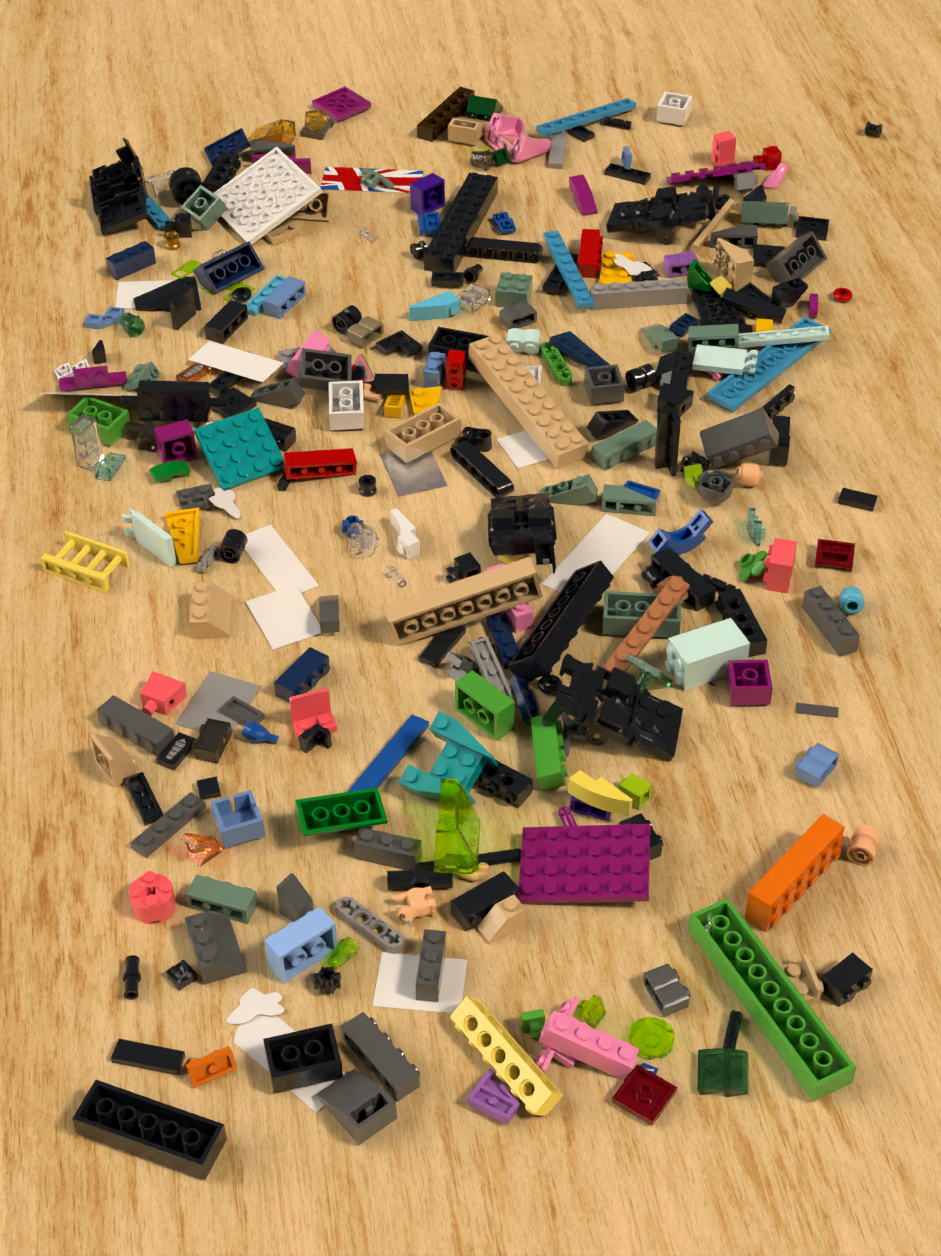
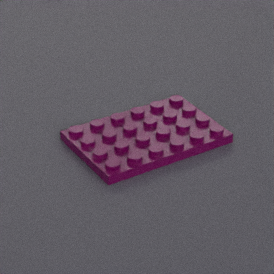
M650 824L523 827L518 900L521 904L649 901Z

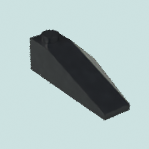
M195 276L176 279L133 298L135 309L143 311L165 309L166 312H170L169 302L187 286L193 287L196 311L202 310Z

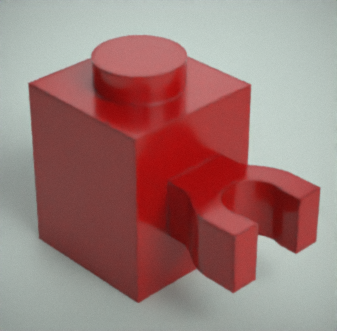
M769 146L763 148L762 155H754L753 161L756 163H766V171L776 170L777 166L781 163L782 152L777 146Z

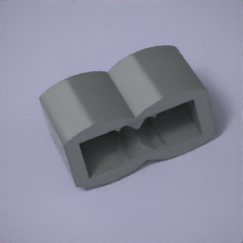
M525 301L519 302L514 306H508L500 310L499 321L508 329H519L522 326L535 323L537 321V311Z
M668 963L647 971L643 975V984L664 1017L688 1008L689 999L691 998L688 988L679 982L680 977L677 970L672 969Z

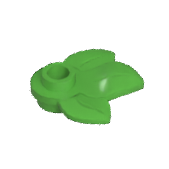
M759 551L755 555L750 553L743 555L739 561L742 568L739 573L740 579L746 581L751 575L758 576L762 574L765 570L763 560L767 557L768 553Z

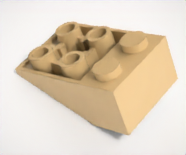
M466 117L453 118L448 125V140L456 143L476 145L490 122Z
M717 238L714 265L719 269L721 275L733 286V290L741 289L749 282L752 283L754 259L748 251L721 238Z

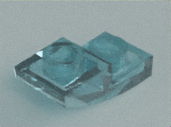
M748 508V534L756 546H760L761 539L765 538V528H762V521L758 520L759 516H755V508Z

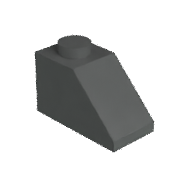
M290 873L276 886L280 914L292 922L297 921L309 911L314 910L313 899L293 873Z

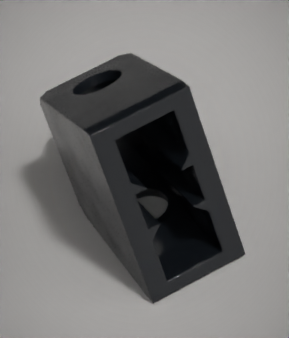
M663 383L657 400V412L659 409L676 407L678 415L681 417L692 406L694 391Z

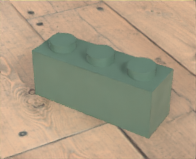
M743 201L742 222L745 225L760 223V225L767 226L769 223H773L776 226H784L788 224L789 202Z
M739 324L689 326V351H696L697 344L739 349Z
M197 874L185 894L188 908L202 912L207 911L245 924L249 923L258 905L257 893L251 888L236 886L230 882H222Z

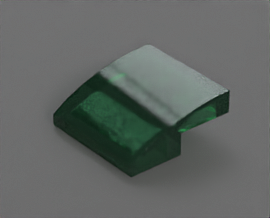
M725 1048L698 1050L697 1090L699 1094L706 1095L723 1092L725 1097L749 1094L748 1052Z

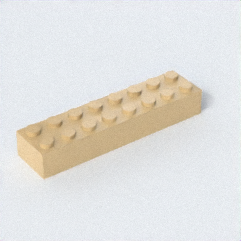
M530 557L393 602L385 605L384 609L397 646L531 602L542 598L543 595Z

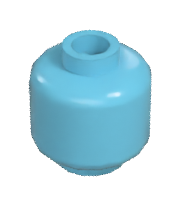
M853 586L846 587L840 592L839 602L842 611L847 614H857L863 609L865 604L864 595L859 588Z

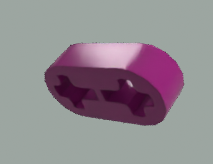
M810 293L808 317L817 318L818 294Z

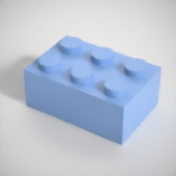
M321 907L309 911L302 918L289 923L285 928L277 933H272L264 940L268 967L282 984L338 950L336 924Z

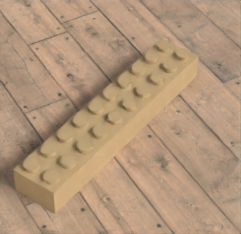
M499 333L469 344L468 359L556 469L586 458L589 443Z

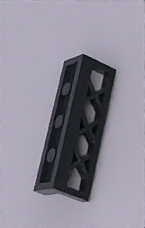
M676 407L658 410L654 466L656 469L668 467L671 476H676L681 426V420Z

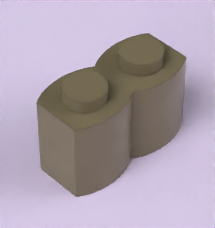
M369 316L364 317L359 323L348 328V341L362 348L367 347L373 340H377L383 335V323Z

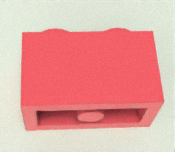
M730 131L714 134L711 154L712 162L717 166L734 163L736 137Z

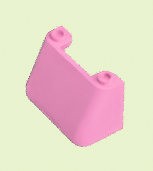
M493 113L485 133L486 142L496 150L507 147L510 160L514 163H520L548 152L552 143L546 138L535 139L524 135L525 122L520 117Z

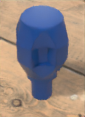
M246 722L242 731V736L252 742L269 741L276 744L279 737L271 734L265 727L256 722Z

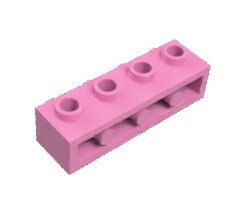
M553 1011L546 1020L539 1039L540 1043L621 1080H624L633 1070L639 1051L638 1048L626 1041H620L611 1037L606 1032H600L584 1022H578L569 1018L566 1014Z

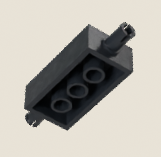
M140 380L137 396H121V406H137L139 421H183L188 419L189 422H208L211 408L226 409V397L211 398L209 382Z

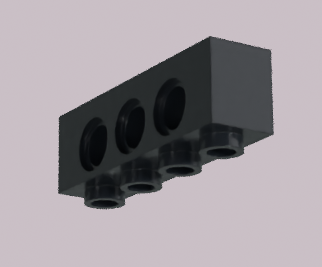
M221 152L203 181L206 189L214 193L236 176V172L241 167L238 154Z
M741 589L719 592L716 609L721 613L723 620L731 618L750 642L748 657L766 654L768 640Z
M497 760V766L486 762L473 786H477L487 791L490 795L504 800L507 804L519 808L532 794L533 779Z

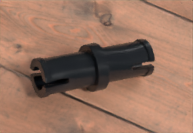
M130 955L125 960L126 968L123 974V981L125 982L124 997L134 1000L139 995L138 986L141 981V973L139 972L140 958L136 955Z

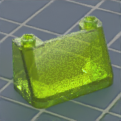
M453 778L441 779L439 821L436 825L434 872L472 874L478 868L481 821L461 783Z

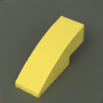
M579 770L569 778L568 793L577 799L608 812L628 816L631 814L632 799L603 777L595 781Z

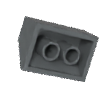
M207 911L185 917L188 937L203 985L247 972L230 918Z

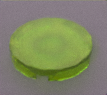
M645 1017L637 1020L632 1025L629 1031V1043L639 1049L637 1055L641 1058L654 1060V1058L660 1057L662 1059L671 1053L675 1043V1034L671 1025L665 1020L657 1017Z

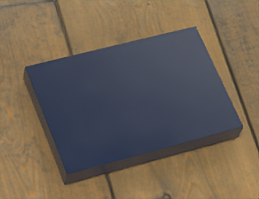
M240 128L204 147V150L213 167L221 152L237 154L251 147L243 129Z

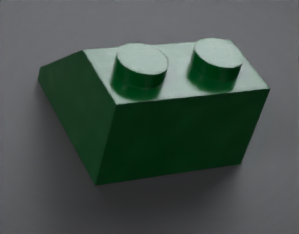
M470 95L466 112L471 118L478 119V117H481L484 120L490 121L493 113L501 114L503 106L497 99Z

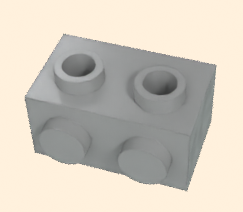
M752 171L733 174L734 189L743 192L752 191V188H756V184H758V176Z

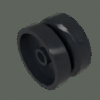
M189 167L179 168L174 171L168 182L174 200L181 206L200 185L204 187L199 173Z

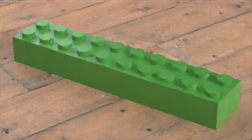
M726 898L690 914L689 933L813 1102L853 1083L856 1071L854 1063L730 900Z

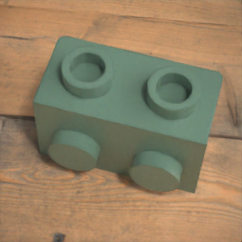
M152 361L143 365L138 364L134 368L132 375L127 378L128 381L124 387L127 391L138 388L140 380L157 381L161 373Z

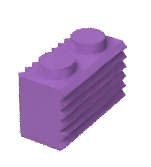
M693 251L680 254L674 253L673 255L668 254L664 256L663 269L668 278L688 275L692 261L694 259L698 261Z

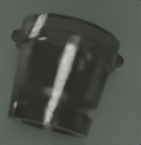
M489 149L486 151H473L470 163L472 166L482 168L484 171L490 170L493 164V153Z

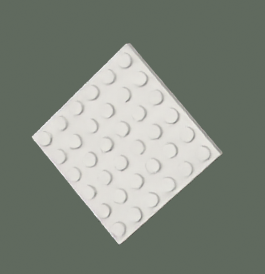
M275 147L213 194L218 196L227 207L226 211L221 215L224 221L245 242L250 241L252 245L320 195L322 190L278 147Z

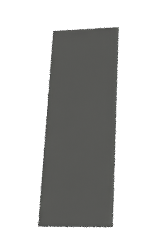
M796 702V713L838 718V707Z

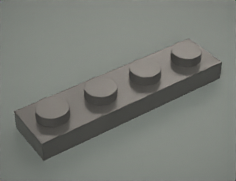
M190 792L131 842L132 849L148 858L206 808V802Z

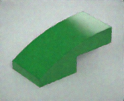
M185 460L165 462L149 469L155 482H171L173 476H189L191 471Z

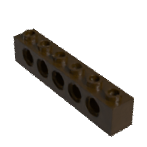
M461 86L417 125V138L433 142L448 128L453 118L460 117L467 111L470 95L475 96V90Z

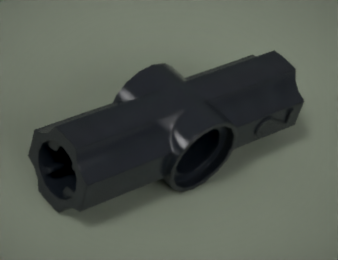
M415 865L410 870L387 871L388 890H405L431 886V889L453 888L452 869H429L424 865Z

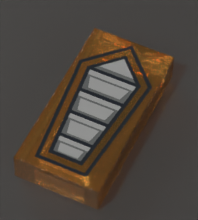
M196 362L177 374L176 380L198 381L212 372V367Z

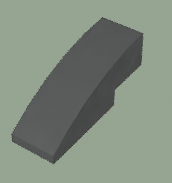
M338 595L320 596L321 633L340 632Z

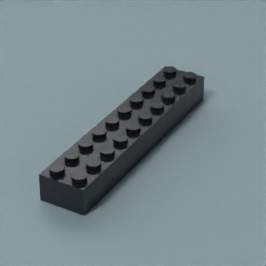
M469 172L424 253L425 271L456 272L466 253L470 238L474 237L498 193V177Z

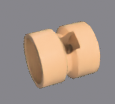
M868 825L857 826L854 829L847 850L848 859L857 865H871L881 839L879 831Z

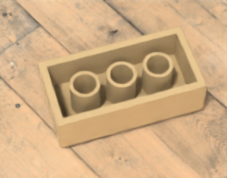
M439 402L386 429V447L403 461L409 463L460 436L461 418Z

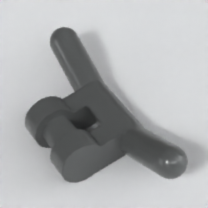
M562 712L563 739L565 746H562V749H564L566 757H568L571 740L580 744L587 742L585 737L587 728L575 723L574 720L570 719L569 714Z

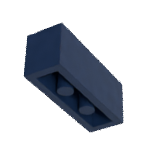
M144 241L121 252L112 254L106 258L108 274L117 281L155 264L154 247Z
M309 647L274 682L275 695L290 703V697L307 693L316 686L323 676L328 674L330 670L329 656Z

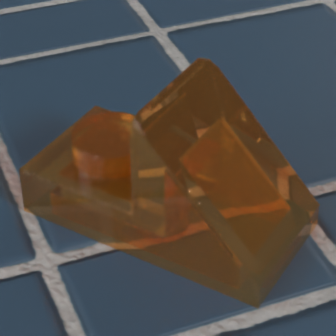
M185 833L181 839L189 850L187 857L198 867L204 865L224 850V846L209 835Z

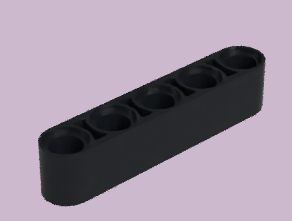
M479 237L470 238L466 248V254L472 258L523 263H538L543 252V247L538 243Z
M465 440L450 448L453 459L495 498H501L514 491L512 481L469 441Z

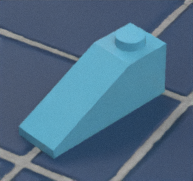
M451 291L409 306L410 321L445 319L460 313V300Z

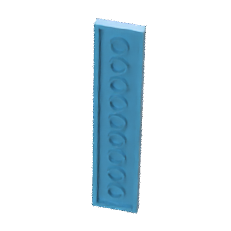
M803 317L789 329L823 325ZM822 341L768 345L758 353L757 357L753 356L758 358L755 367L750 366L751 368H756L755 374L743 372L742 375L730 374L707 392L706 398L735 412Z

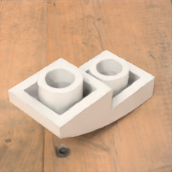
M87 359L72 367L68 362L54 369L59 380V378L74 377L73 369L88 368L90 365Z

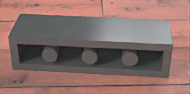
M818 586L805 590L802 608L837 654L842 657L857 652L860 638L859 633L823 587Z
M114 695L97 709L98 720L103 727L110 728L117 735L129 739L133 744L141 746L148 753H153L158 757L175 737L173 728Z
M362 1012L341 1026L342 1040L397 1102L420 1087V1072L418 1068L406 1060V1056L400 1048H395L389 1035L379 1030L376 1021L372 1017L369 1018Z

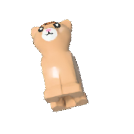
M431 886L411 888L399 895H393L392 900L394 902L407 900L408 905H398L396 907L398 910L396 918L409 924L415 917H424L426 915L435 917L436 904L431 896L433 895Z

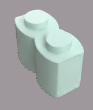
M518 328L508 330L506 343L514 353H539L541 331Z

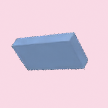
M628 146L623 147L621 156L625 169L631 168L633 156Z

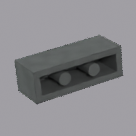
M362 827L359 829L354 841V855L357 860L410 870L422 858L421 840Z
M424 929L416 978V1000L439 1001L446 953V931Z

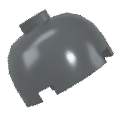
M714 469L713 472L708 473L707 470L700 474L698 478V491L703 500L715 504L725 502L731 496L734 480H732V476L729 473Z

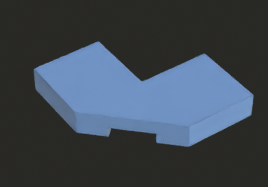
M109 306L105 315L88 314L83 322L84 328L99 330L119 323L125 314V308Z

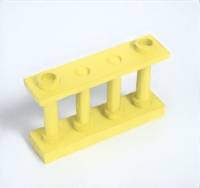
M68 531L64 532L66 545L56 556L45 553L41 557L44 572L104 593L110 589L108 576L118 565L130 566L127 551ZM72 548L80 551L71 561L63 560ZM87 554L95 556L86 567L78 565ZM103 559L110 561L109 565L102 572L94 570Z

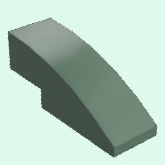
M654 324L641 328V331L654 348H659L661 352L677 349L678 338L667 327Z

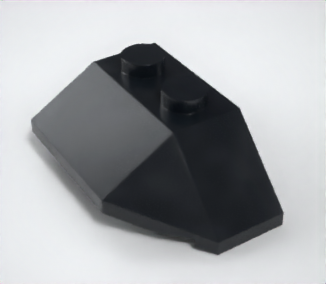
M675 351L661 356L656 370V382L662 387L663 383L687 389L692 372L694 353Z

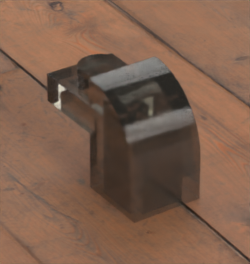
M144 421L143 424L126 422L124 426L126 439L137 441L138 450L155 452L157 445L154 428H157V426L152 421Z

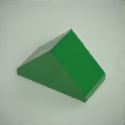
M694 259L689 267L687 286L691 289L710 292L713 288L710 285L713 278Z

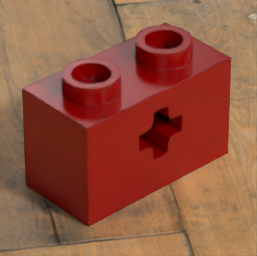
M449 350L446 360V389L463 390L466 381V351Z

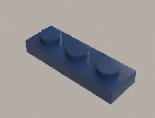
M685 313L670 325L669 330L675 336L684 337L688 334L689 326H697L700 320Z
M514 675L510 679L512 692L516 697L523 722L530 726L531 718L540 716L529 682Z

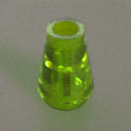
M347 936L345 939L340 940L327 961L337 970L355 957L360 947L351 937Z

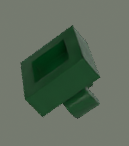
M507 147L492 151V159L496 166L511 161Z

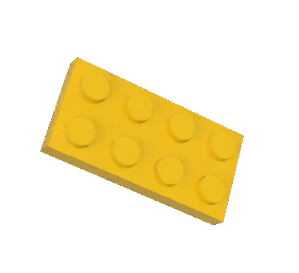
M603 252L599 284L632 281V275L624 267L616 265L614 260L617 259L615 254H620L633 262L634 254L628 252Z

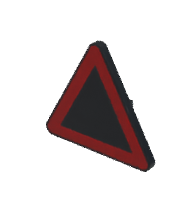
M359 354L352 366V381L363 380V384L375 382L376 379L362 354Z

